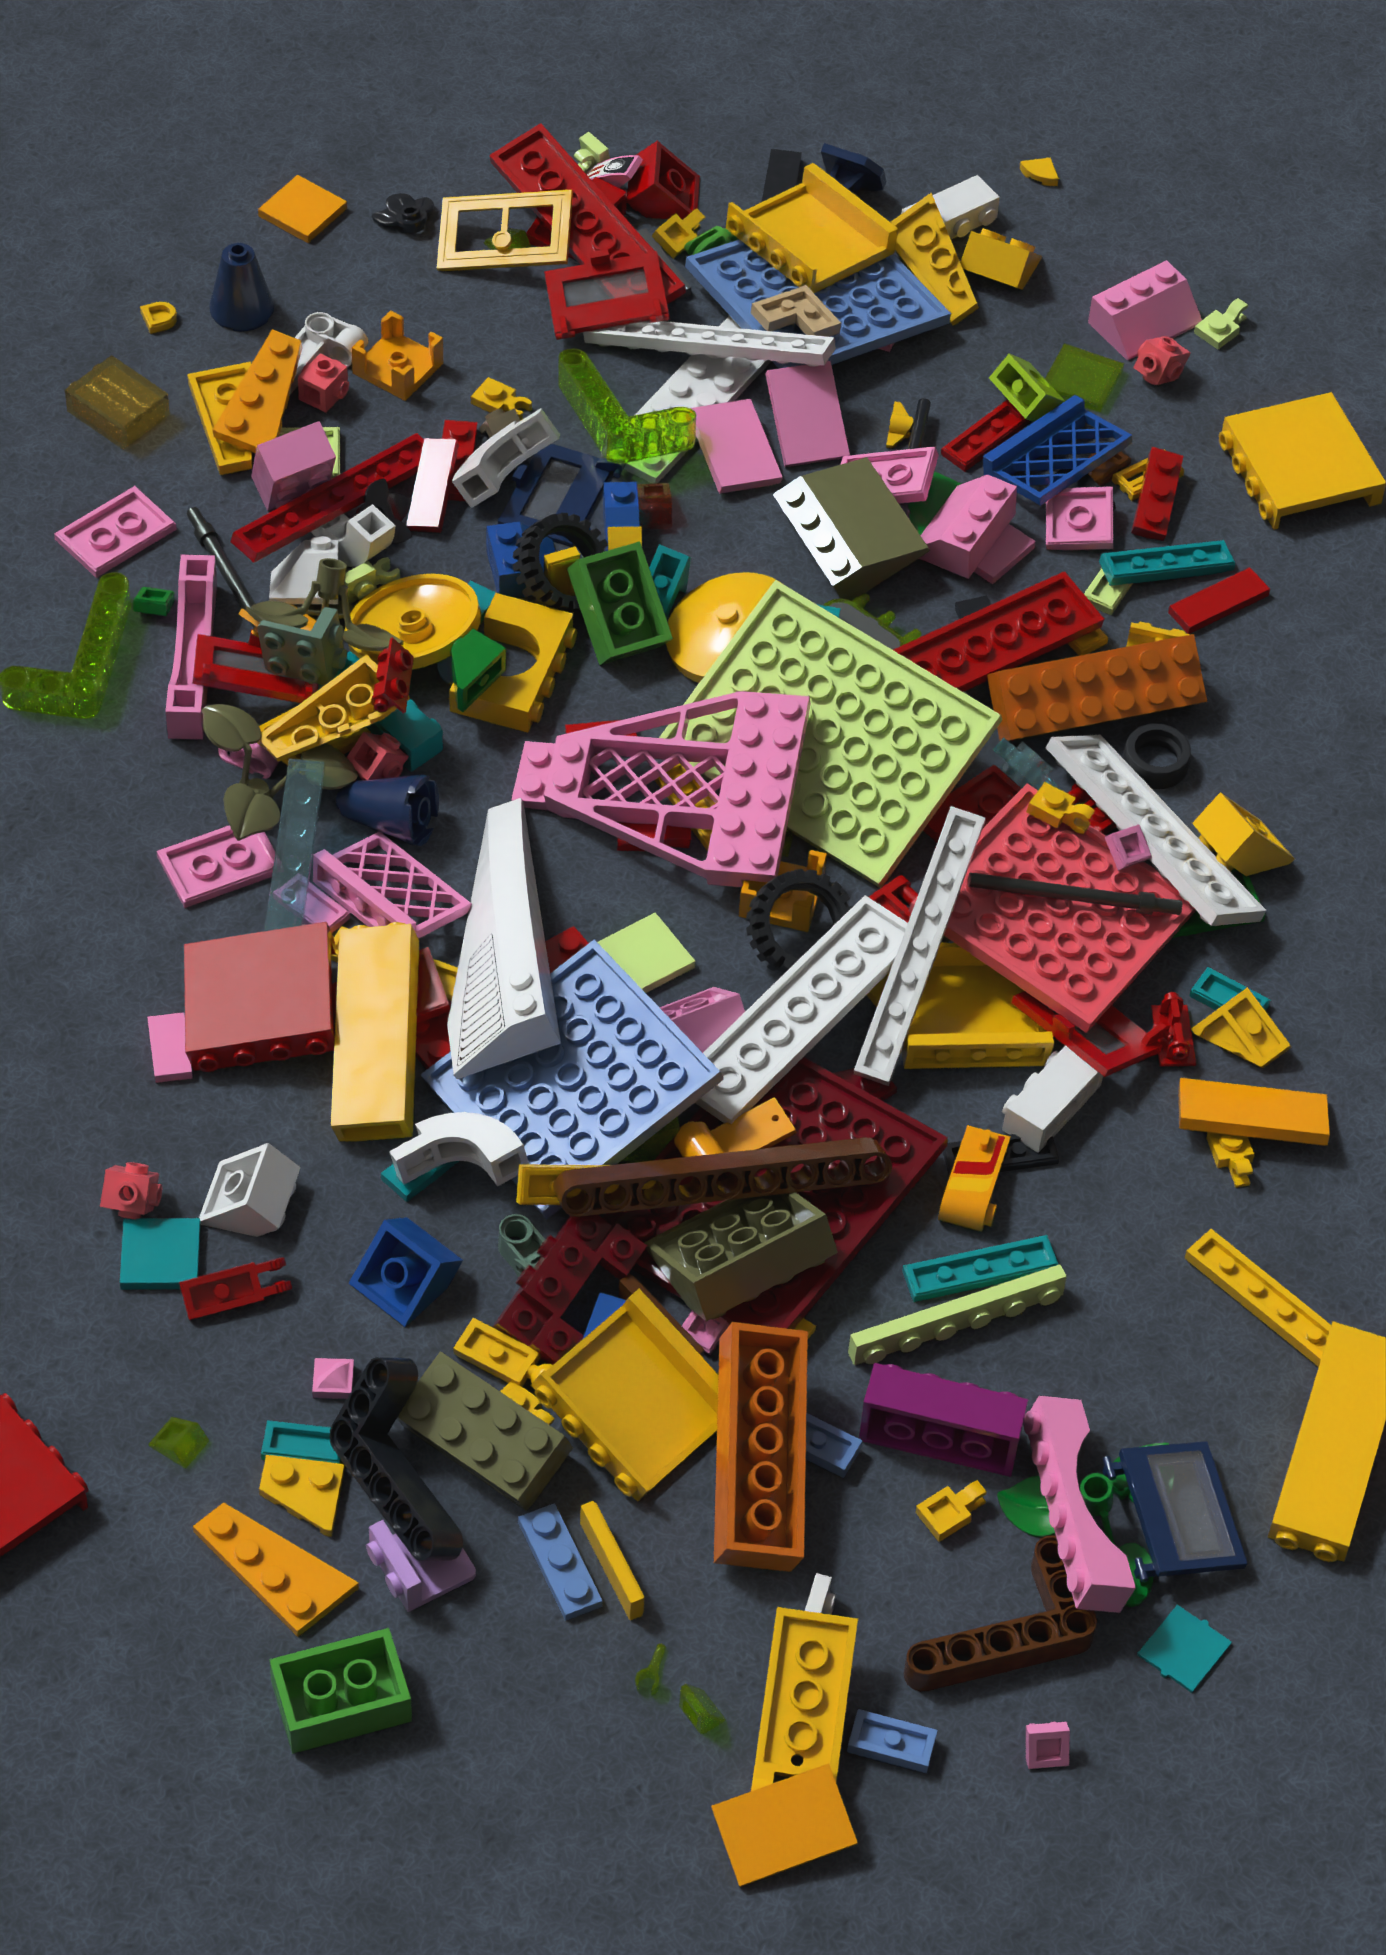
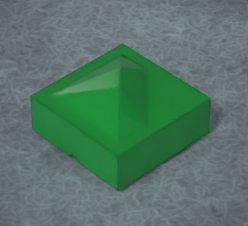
M142 587L133 600V611L167 616L174 604L175 592Z

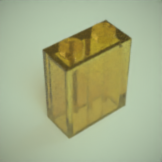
M112 355L102 363L95 365L91 371L79 380L71 383L65 389L67 412L123 450L170 415L168 393Z

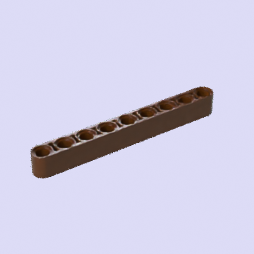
M865 1137L572 1169L564 1171L557 1176L553 1189L562 1209L571 1216L580 1217L875 1184L882 1182L889 1176L892 1170V1162L877 1140ZM877 1156L874 1162L864 1165L867 1159ZM840 1160L836 1167L828 1169L833 1161ZM804 1164L801 1170L791 1173L795 1166ZM767 1168L763 1175L754 1177L758 1170ZM730 1172L725 1180L717 1181L721 1174ZM693 1176V1179L688 1184L679 1185L684 1178ZM656 1181L651 1188L642 1189L647 1182ZM611 1185H619L614 1192L604 1193ZM581 1189L577 1196L567 1197L572 1190Z

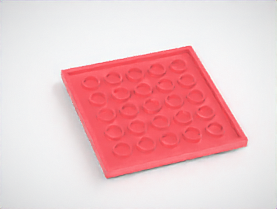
M1027 783L982 829L944 936L1087 1033L1197 910L1179 895V891L1168 879L1161 876L1158 870L1143 861L1117 870L1105 840L1106 836L1092 826H1089L1085 833L1081 834L1063 822L1058 828H1055L1026 813L1029 802L1038 791ZM971 872L1138 895L1139 892L1154 893L1155 897L1182 901V911L1180 915L1154 911L1152 915L1136 913V909L974 888L968 887V876ZM917 897L911 902L908 910L910 913L913 911Z

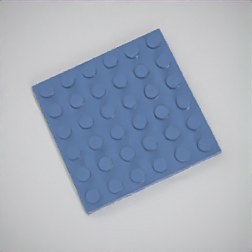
M741 240L686 257L685 268L742 329L766 331L751 314L752 303L799 288ZM894 254L814 293L841 322L840 333L830 336L834 337L836 346L835 351L828 359V361H831V365L950 323L951 313ZM795 323L772 331L805 334ZM772 361L778 368L806 365L791 362L781 364L776 361Z
M595 939L550 973L561 1044L457 1080L453 1074L450 1051L421 1074L425 1083L452 1113H477L499 1120L508 1126L524 1144L529 1164L616 1165L724 1080L720 1070ZM518 1176L511 1179L516 1186L518 1184ZM534 1205L546 1220L562 1208L561 1205Z

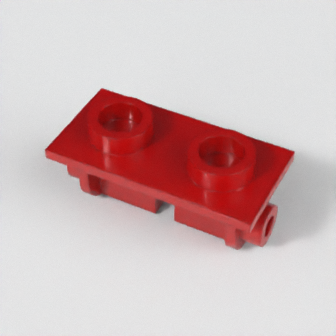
M393 637L390 638L389 648L384 649L378 655L376 679L379 682L375 684L371 703L378 712H386L388 708L395 706L402 713H406L414 657Z
M1169 992L1165 994L1161 1005H1151L1153 1025L1166 1022L1170 1025L1168 1032L1173 1035L1170 1041L1164 1037L1158 1039V1042L1163 1045L1161 1052L1158 1053L1159 1066H1196L1188 1006L1184 1005L1183 999L1179 997L1178 993Z

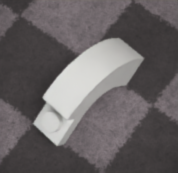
M540 408L519 422L515 420L482 444L459 467L452 482L469 506L473 508L497 493L504 478L514 468L557 441L560 433L543 409Z
M372 504L351 519L342 514L311 531V533L316 537L325 536L331 540H338L339 560L346 563L349 567H357L386 549L392 543L396 526Z
M469 1112L442 1114L415 1124L419 1136L389 1151L396 1174L403 1184L444 1163L468 1161L481 1166L495 1184L499 1186L518 1176L519 1164H529L524 1144L508 1126L492 1117Z

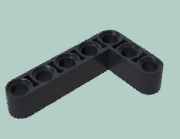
M375 1357L367 1364L330 1429V1444L416 1560H454L460 1555L463 1548V1537L460 1529L388 1435L417 1385V1366L409 1358Z

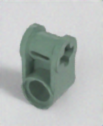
M512 1214L506 1216L499 1225L498 1250L519 1277L528 1265H531L533 1268L541 1258L537 1251L546 1239L527 1217L520 1214ZM510 1237H519V1238H521V1240H512V1239H509V1238H510Z

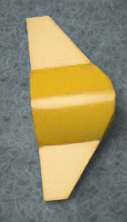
M894 402L886 448H894L904 438L911 436L909 431L912 430L913 418L908 415L901 402Z

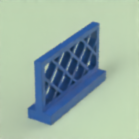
M1074 395L983 456L984 476L990 475L1017 486V493L1041 506L1132 444V435L1086 410L1084 399ZM1085 423L1093 426L1095 429L1081 428H1083L1085 426ZM1099 438H1114L1116 441L1099 443ZM1096 439V443L1076 444V440ZM1063 440H1072V444L1057 445ZM1096 453L1091 458H1076V454ZM1073 454V459L1053 460V455ZM1049 455V460H1035L1040 456ZM1055 469H1073L1067 474H1053ZM1049 470L1050 474L1030 475V471ZM1017 471H1026L1024 476H1011ZM1050 484L1041 492L1030 487V485Z

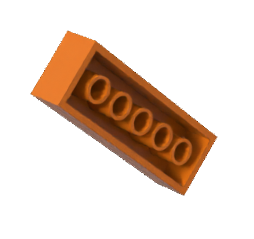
M1194 634L1007 669L987 675L993 710L1002 717V722L997 727L1001 743L1207 702Z
M731 1322L719 1338L714 1563L791 1572L804 1558L808 1331Z

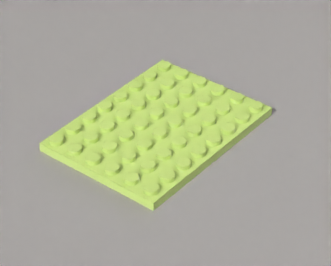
M777 580L773 582L683 704L686 705L739 691L809 696L811 706L787 830L821 852L827 853L829 857L879 888H882L1002 722V717L999 713ZM737 708L689 719L685 740L727 743L731 739ZM679 722L669 724L659 738H674L677 734ZM689 762L693 767L699 764V762ZM713 766L701 774V777L710 782L721 775V773Z

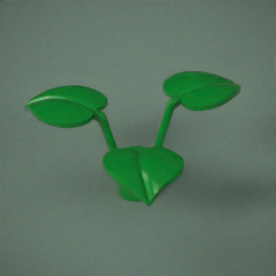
M1154 1443L1141 1447L1169 1445V1443ZM1118 1457L1114 1462H1120V1457ZM1173 1466L1158 1468L1167 1497L1171 1493L1174 1483ZM1093 1473L1082 1480L1080 1492L1088 1511L1092 1516H1100L1105 1535L1115 1545L1108 1512L1113 1507V1495L1119 1500H1123L1128 1496L1132 1503H1134L1125 1474L1116 1476L1115 1480H1110L1103 1474ZM1040 1476L1024 1479L1011 1488L998 1492V1502L1004 1515L1018 1529L1038 1538L1056 1535L1054 1528L1049 1522V1509L1046 1498L1041 1493ZM1126 1543L1119 1547V1549L1127 1556L1136 1589L1125 1606L1134 1607L1139 1606L1149 1595L1154 1576L1148 1577L1149 1580L1147 1582H1141L1140 1579H1136L1134 1574L1136 1564L1134 1560L1141 1557L1144 1564H1151L1152 1560L1147 1551L1139 1544Z

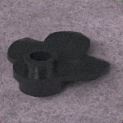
M405 193L392 194L386 199L387 208L373 213L372 219L383 226L398 225L404 233H417L426 227L427 214L433 210L434 203L428 197L414 200Z
M384 478L372 482L365 491L364 503L359 506L356 515L373 504L396 526L391 544L403 543L412 538L409 528L402 522L410 509L412 500L400 494H389L388 484Z

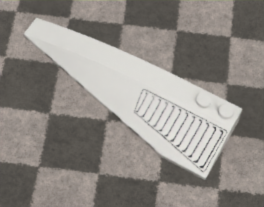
M521 798L490 808L487 813L470 902L472 905L468 912L447 1022L453 1074L456 1080L561 1044L526 815Z

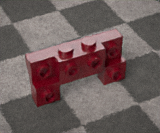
M570 1215L556 1237L554 1238L550 1234L537 1251L541 1258L533 1268L531 1265H528L518 1277L516 1284L520 1288L492 1327L538 1351L541 1360L547 1364L554 1365L582 1341L584 1337L560 1317L596 1265L600 1264L621 1280L630 1272L647 1245L618 1223L612 1226L599 1215L580 1217Z

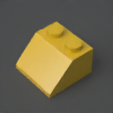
M1221 792L1192 823L1201 833L1199 836L1200 841L1210 851L1218 853L1216 859L1230 872L1235 868L1245 876L1291 864L1295 859L1259 818Z

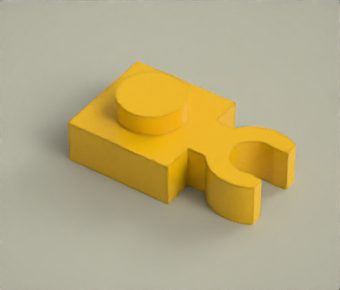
M490 377L471 396L472 405L490 413L501 408L505 412L515 409L520 421L523 420V412L517 409L532 410V401L530 399L516 397V389Z

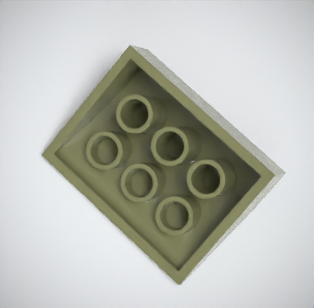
M867 457L800 476L773 494L784 514L843 603L852 602L930 551Z
M796 1192L725 1200L643 1242L647 1245L646 1251L687 1306L705 1321L722 1317L726 1314L727 1310L743 1302L756 1299L760 1293L775 1285L790 1281L794 1275L810 1267L819 1266L827 1258L838 1253L826 1214Z

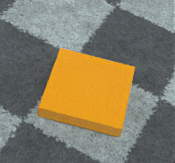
M296 175L258 209V216L309 243L347 209V201Z

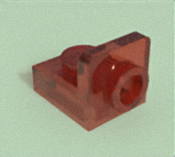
M669 483L637 484L640 527L642 529L671 528L672 496Z

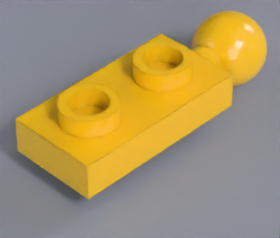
M472 1318L453 1348L454 1355L507 1383L512 1381L520 1386L524 1385L527 1378L533 1384L542 1371H547L552 1366V1364L537 1366L536 1364L540 1360L538 1351L475 1318Z

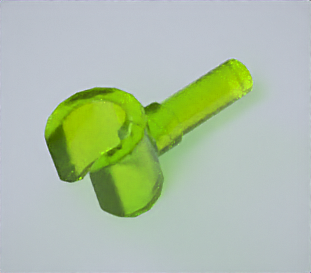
M657 1644L648 1667L641 1669L636 1674L635 1687L637 1691L639 1690L640 1682L643 1679L650 1678L655 1682L651 1689V1695L653 1696L658 1692L660 1687L658 1672L666 1651L665 1645Z

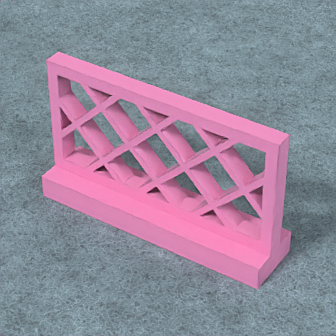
M377 832L333 855L325 849L313 854V882L369 927L386 926L393 922L411 923L419 939L468 914L471 909L472 903L381 832ZM379 845L387 852V855L367 853V851ZM343 863H360L359 868H348ZM365 864L385 865V870L364 869ZM390 866H401L409 869L410 873L389 871ZM364 880L383 881L382 887L370 886ZM387 882L408 883V888L387 887ZM413 884L429 885L433 888V891L412 889ZM387 898L406 899L405 905L393 904ZM410 900L431 901V907L410 905ZM436 902L452 903L454 907L450 909L437 908L435 905ZM409 916L427 917L429 919L416 925V922Z

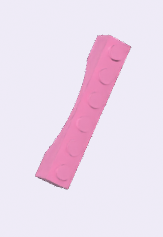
M181 555L178 579L175 654L172 675L168 684L165 711L168 739H203L202 709L206 706L208 687L192 684L197 635L213 636L217 592L215 555Z
M1038 1396L1031 1410L1025 1414L1023 1426L1032 1447L1033 1463L1037 1466L1040 1476L1041 1493L1045 1496L1048 1505L1049 1522L1054 1528L1058 1541V1554L1060 1559L1063 1560L1066 1570L1068 1590L1072 1592L1076 1609L1120 1613L1136 1587L1127 1556L1098 1527L1088 1511L1079 1490L1076 1473L1077 1455L1081 1444L1090 1431L1082 1401Z

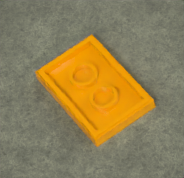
M829 1763L711 1806L739 1887L858 1844Z

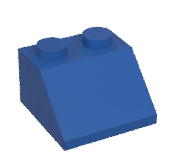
M520 521L486 526V552L497 593L513 598H525L522 590L526 588L525 583L518 585L516 581L521 572H514L513 564L519 561L513 558V552L518 548L515 545L517 540L522 537L521 534L529 528V526ZM545 537L540 544L539 561L543 574L544 555L555 552L553 540Z
M409 1218L386 1219L380 1226L349 1284L406 1327L448 1288L463 1260Z

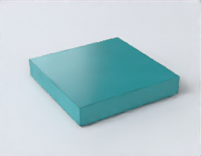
M200 1218L123 1219L120 1290L180 1289V1281L198 1277Z

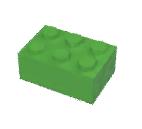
M640 541L578 559L567 568L599 665L661 647L673 639Z
M389 1628L269 1659L271 1683L292 1754L412 1722L411 1697Z

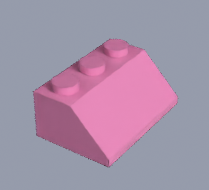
M1167 260L1093 296L1088 323L1127 361L1137 357L1139 347L1146 340L1161 336H1168L1173 339L1195 328L1202 321L1187 279Z
M990 475L958 485L920 535L930 551L919 559L969 579L1015 516L1017 486Z
M717 987L709 988L659 1007L702 1053L745 1012L740 994Z

